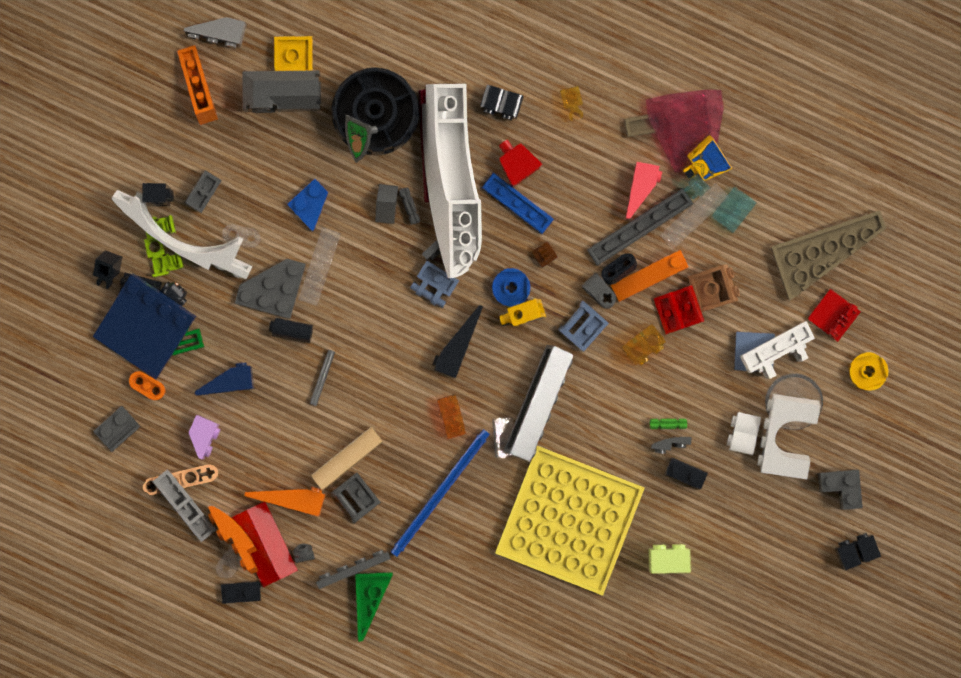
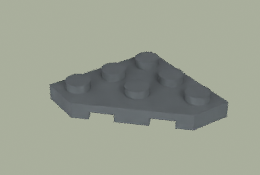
M285 259L242 283L239 286L235 304L291 319L306 264Z

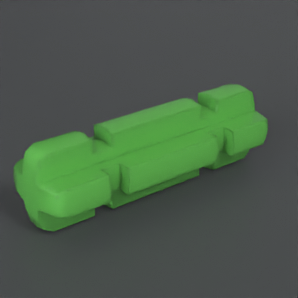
M650 419V429H686L687 419Z

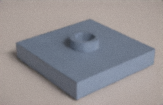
M736 332L734 370L747 371L740 356L775 337V334Z

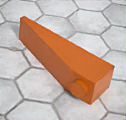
M196 46L178 50V56L199 124L202 125L218 120Z
M681 250L610 286L618 302L686 270L689 266Z
M312 486L311 490L245 492L244 496L319 517L326 494L322 493L320 488Z

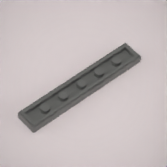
M682 188L590 247L587 251L598 266L692 206L693 202L684 188Z

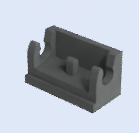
M204 170L184 203L202 213L222 180Z

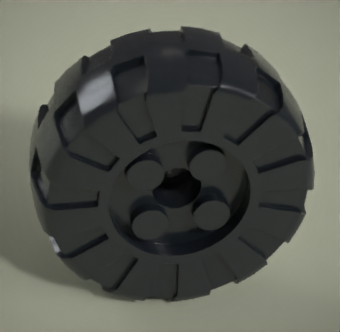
M371 67L354 72L338 87L332 102L331 109L334 128L340 139L347 146L346 115L371 127H377L378 132L371 134L370 145L365 155L382 156L403 147L415 132L419 120V104L413 88L401 75L389 69ZM378 106L380 108L379 114L372 115L370 108Z

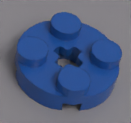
M515 268L501 271L495 277L492 284V291L496 300L507 307H513L525 302L531 289L527 276ZM510 282L517 286V290H514L513 293H509V290L506 289Z

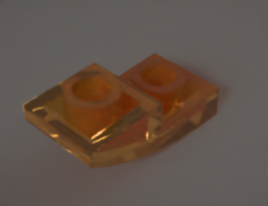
M456 395L437 399L446 437L450 439L466 434Z

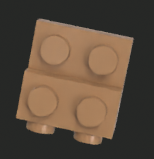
M727 264L688 276L701 312L738 301L740 291L737 286L733 285L732 278H734V272L731 267L728 268Z

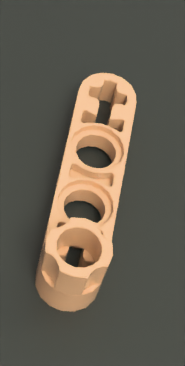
M203 465L171 474L183 488L214 481L218 477V469L214 465ZM209 467L210 470H214L215 474H212L211 479L208 476H203V481H199L198 469H201L200 473L207 472ZM188 472H193L196 475V480L193 483H188L185 479ZM157 477L146 479L143 485L144 492H147L149 495L161 494L158 488L154 492L148 488L151 485V481H154Z

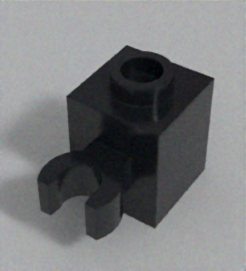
M105 250L96 258L93 276L98 277L96 281L97 286L103 281L106 282V289L112 286L113 279L120 273L122 256Z

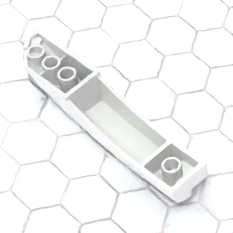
M426 84V104H422V126L428 195L448 278H455L466 273L473 261L477 260L482 243L481 199L478 197L468 142L466 84Z

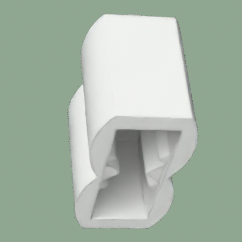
M740 412L737 413V416L732 417L731 427H734L733 434H729L727 446H730V451L753 455L761 417Z

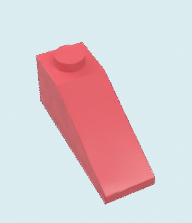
M642 162L636 163L625 220H630L656 186V182L660 183L662 171H659L660 166Z

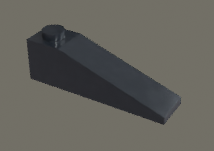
M482 305L476 308L441 351L440 356H435L432 364L435 366V371L453 378L457 377L482 312Z

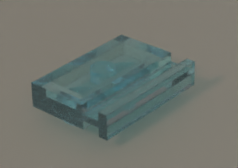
M734 186L711 217L731 233H734L756 205V202Z

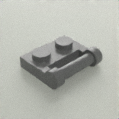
M355 473L330 493L350 515V520L353 523H356L381 503L358 473ZM346 489L362 509L359 513L355 511L341 493Z

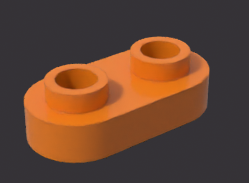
M137 371L132 373L129 378L130 386L151 400H160L164 397L166 392L165 386L146 373ZM139 377L143 379L141 385H138L136 382ZM158 387L159 393L155 395L153 389Z

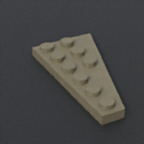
M881 211L772 246L771 250L788 300L791 301L884 231L886 226Z

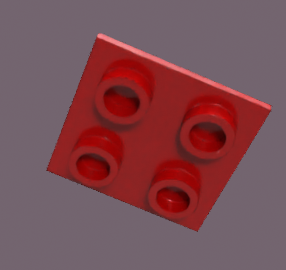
M830 288L808 317V320L838 342L861 311L857 309L856 305L850 304Z

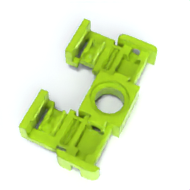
M172 215L160 219L152 217L164 232L176 233ZM146 232L147 239H144L147 256L149 259H152L155 273L152 274L153 277L169 275L170 272L166 271L167 269L173 271L184 268L182 256L177 253L169 256V254L165 253L164 244ZM152 242L160 244L158 252H151L150 244Z

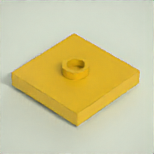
M274 37V71H313V37Z

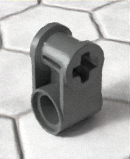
M594 273L581 285L601 307L608 309L614 306L616 295L597 273ZM605 295L606 297H608V296L610 295V296H611V300H610L611 303H609V302L604 303V302H603V300H604V297H603V296Z

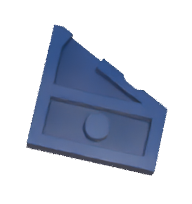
M314 179L287 204L312 232L316 228L328 192Z

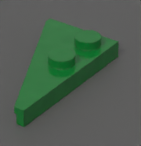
M393 572L355 574L358 642L364 640L393 576Z

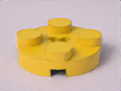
M872 352L856 356L850 363L849 376L852 383L858 389L865 391L880 388L886 381L889 372L886 361ZM866 366L874 370L871 373V377H868L867 374L864 375Z

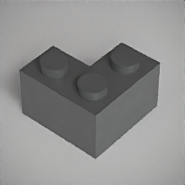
M859 470L818 473L819 492L838 491L840 510L863 508Z

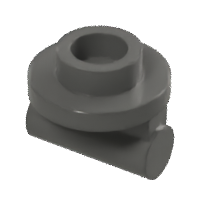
M299 544L293 551L296 563L315 559L312 546L309 544Z

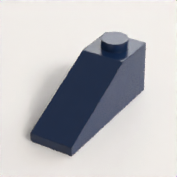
M247 362L235 364L236 367L228 369L196 390L195 395L201 396L254 389L252 366H247Z

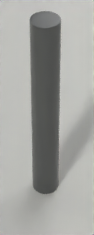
M328 349L309 404L315 406L318 404L335 352Z

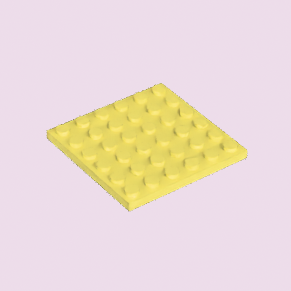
M537 446L536 454L530 462L495 553L603 596L643 494L644 487Z

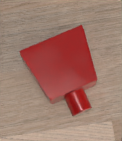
M507 139L499 145V148L504 153L499 158V162L513 188L539 170L543 165L521 143L513 147Z

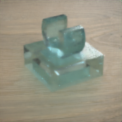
M697 174L688 182L689 185L685 188V191L694 189L695 195L691 198L695 199L705 194L710 187Z

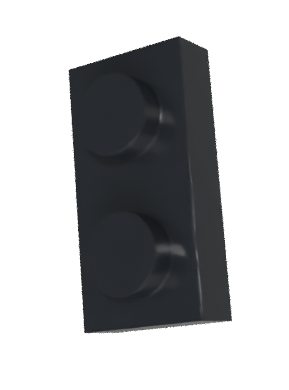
M260 581L221 584L222 604L261 601Z

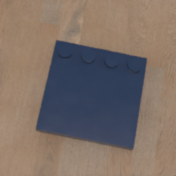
M133 273L128 278L93 337L152 378L157 379L197 316Z

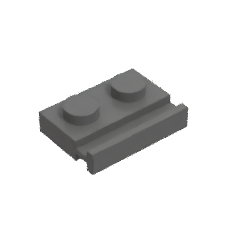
M121 406L93 432L113 452L141 426Z

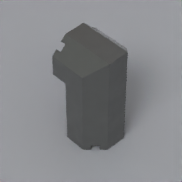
M242 71L243 111L248 112V108L252 109V113H275L276 108L279 112L321 111L319 105L321 104L320 71Z

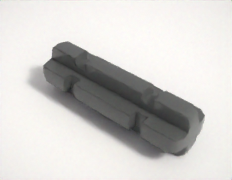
M409 188L399 190L411 225L419 223L420 218L416 214L417 210L412 197H410Z

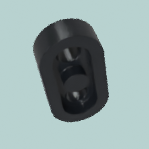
M626 253L603 268L601 276L604 282L609 285L616 284L636 269L637 261L632 254Z

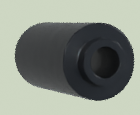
M275 318V321L270 323L269 332L272 333V337L310 344L314 325Z

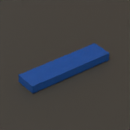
M495 173L490 176L482 187L483 190L541 234L545 232L554 220Z

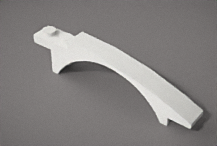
M117 190L113 195L112 200L126 215L149 235L175 253L207 270L213 264L219 270H227L237 278L247 279L252 266L235 259L243 238L237 237L225 244L210 247L189 245L171 237L156 224L146 204L142 203V193L137 192L136 196L132 197Z

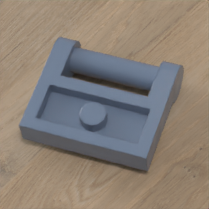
M582 301L579 304L578 310L564 326L561 325L558 328V331L584 352L609 323L587 303ZM585 312L590 314L574 334L569 332Z

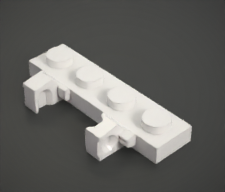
M807 321L744 353L740 357L748 373L758 370L759 373H763L766 379H771L776 376L772 367L774 360L787 353H793L798 362L808 359L804 350L807 348L805 343L815 338Z

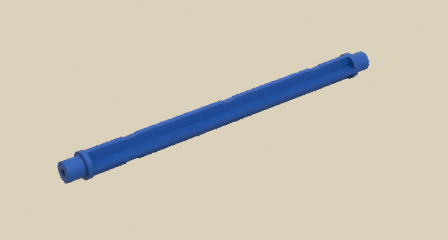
M483 429L479 435L477 434L467 451L401 538L394 544L395 546L391 553L398 557L401 551H404V548L482 445L487 442L486 439L490 435L487 431Z

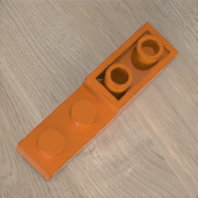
M212 505L208 508L211 513L208 516L212 524L216 523L219 529L216 532L220 540H224L227 544L232 543L233 550L236 554L239 553L242 558L239 562L244 571L248 570L251 574L257 572L258 569L250 555L257 551L249 536L231 517Z

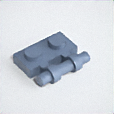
M426 261L417 275V278L423 282L421 285L413 282L410 289L415 291L419 297L423 296L431 301L432 305H438L443 308L446 301L440 297L442 294L450 297L459 280L448 278L445 271ZM428 284L437 289L435 295L426 290Z

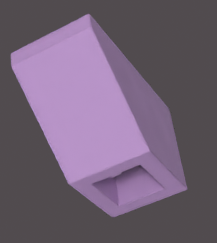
M196 415L189 430V435L198 458L204 460L205 456L209 457L213 449L210 446L212 440L217 439L221 429L218 428L220 424Z

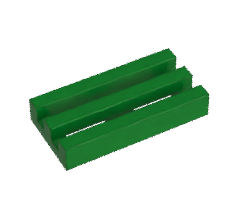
M201 330L188 331L184 337L197 334V337L181 341L178 346L199 341L198 345L176 350L172 356L204 348Z

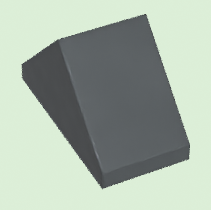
M379 184L375 222L395 224L398 186Z

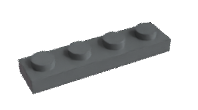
M383 550L373 553V558L366 560L364 557L354 561L355 565L348 568V565L337 569L338 573L330 575V572L319 576L320 580L316 582L317 586L321 589L391 559L389 552L384 553Z

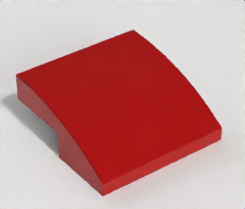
M692 285L653 298L665 334L704 322Z

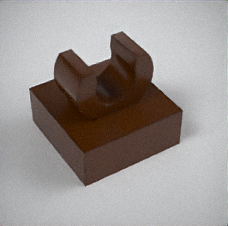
M548 241L532 251L541 268L558 258Z

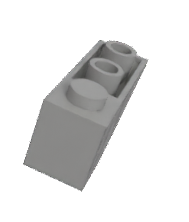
M225 17L186 27L184 32L191 39L199 40L200 37L205 38L206 42L212 44L222 42L225 43L226 47L236 48V46H242L246 23L245 21Z

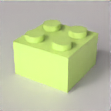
M672 544V548H666V545H653V548L648 549L650 573H691L690 549L685 548L684 544Z

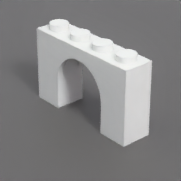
M773 394L772 400L769 399L767 404V411H770L769 418H765L764 421L766 435L762 436L761 439L763 452L762 455L758 456L757 466H760L761 473L807 479L810 466L809 456L781 450L775 443V436L782 425L791 421L817 424L820 403L817 400Z

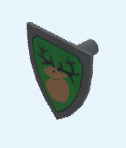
M346 115L347 144L355 163H358L367 153L371 134H376L378 129L376 126L371 127Z

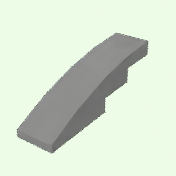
M168 469L152 481L200 542H203L216 531Z

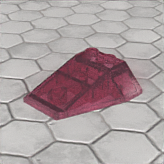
M721 90L690 91L646 100L648 120L655 130V134L675 173L684 172L683 170L692 164L687 157L688 154L709 135L718 143L724 110Z

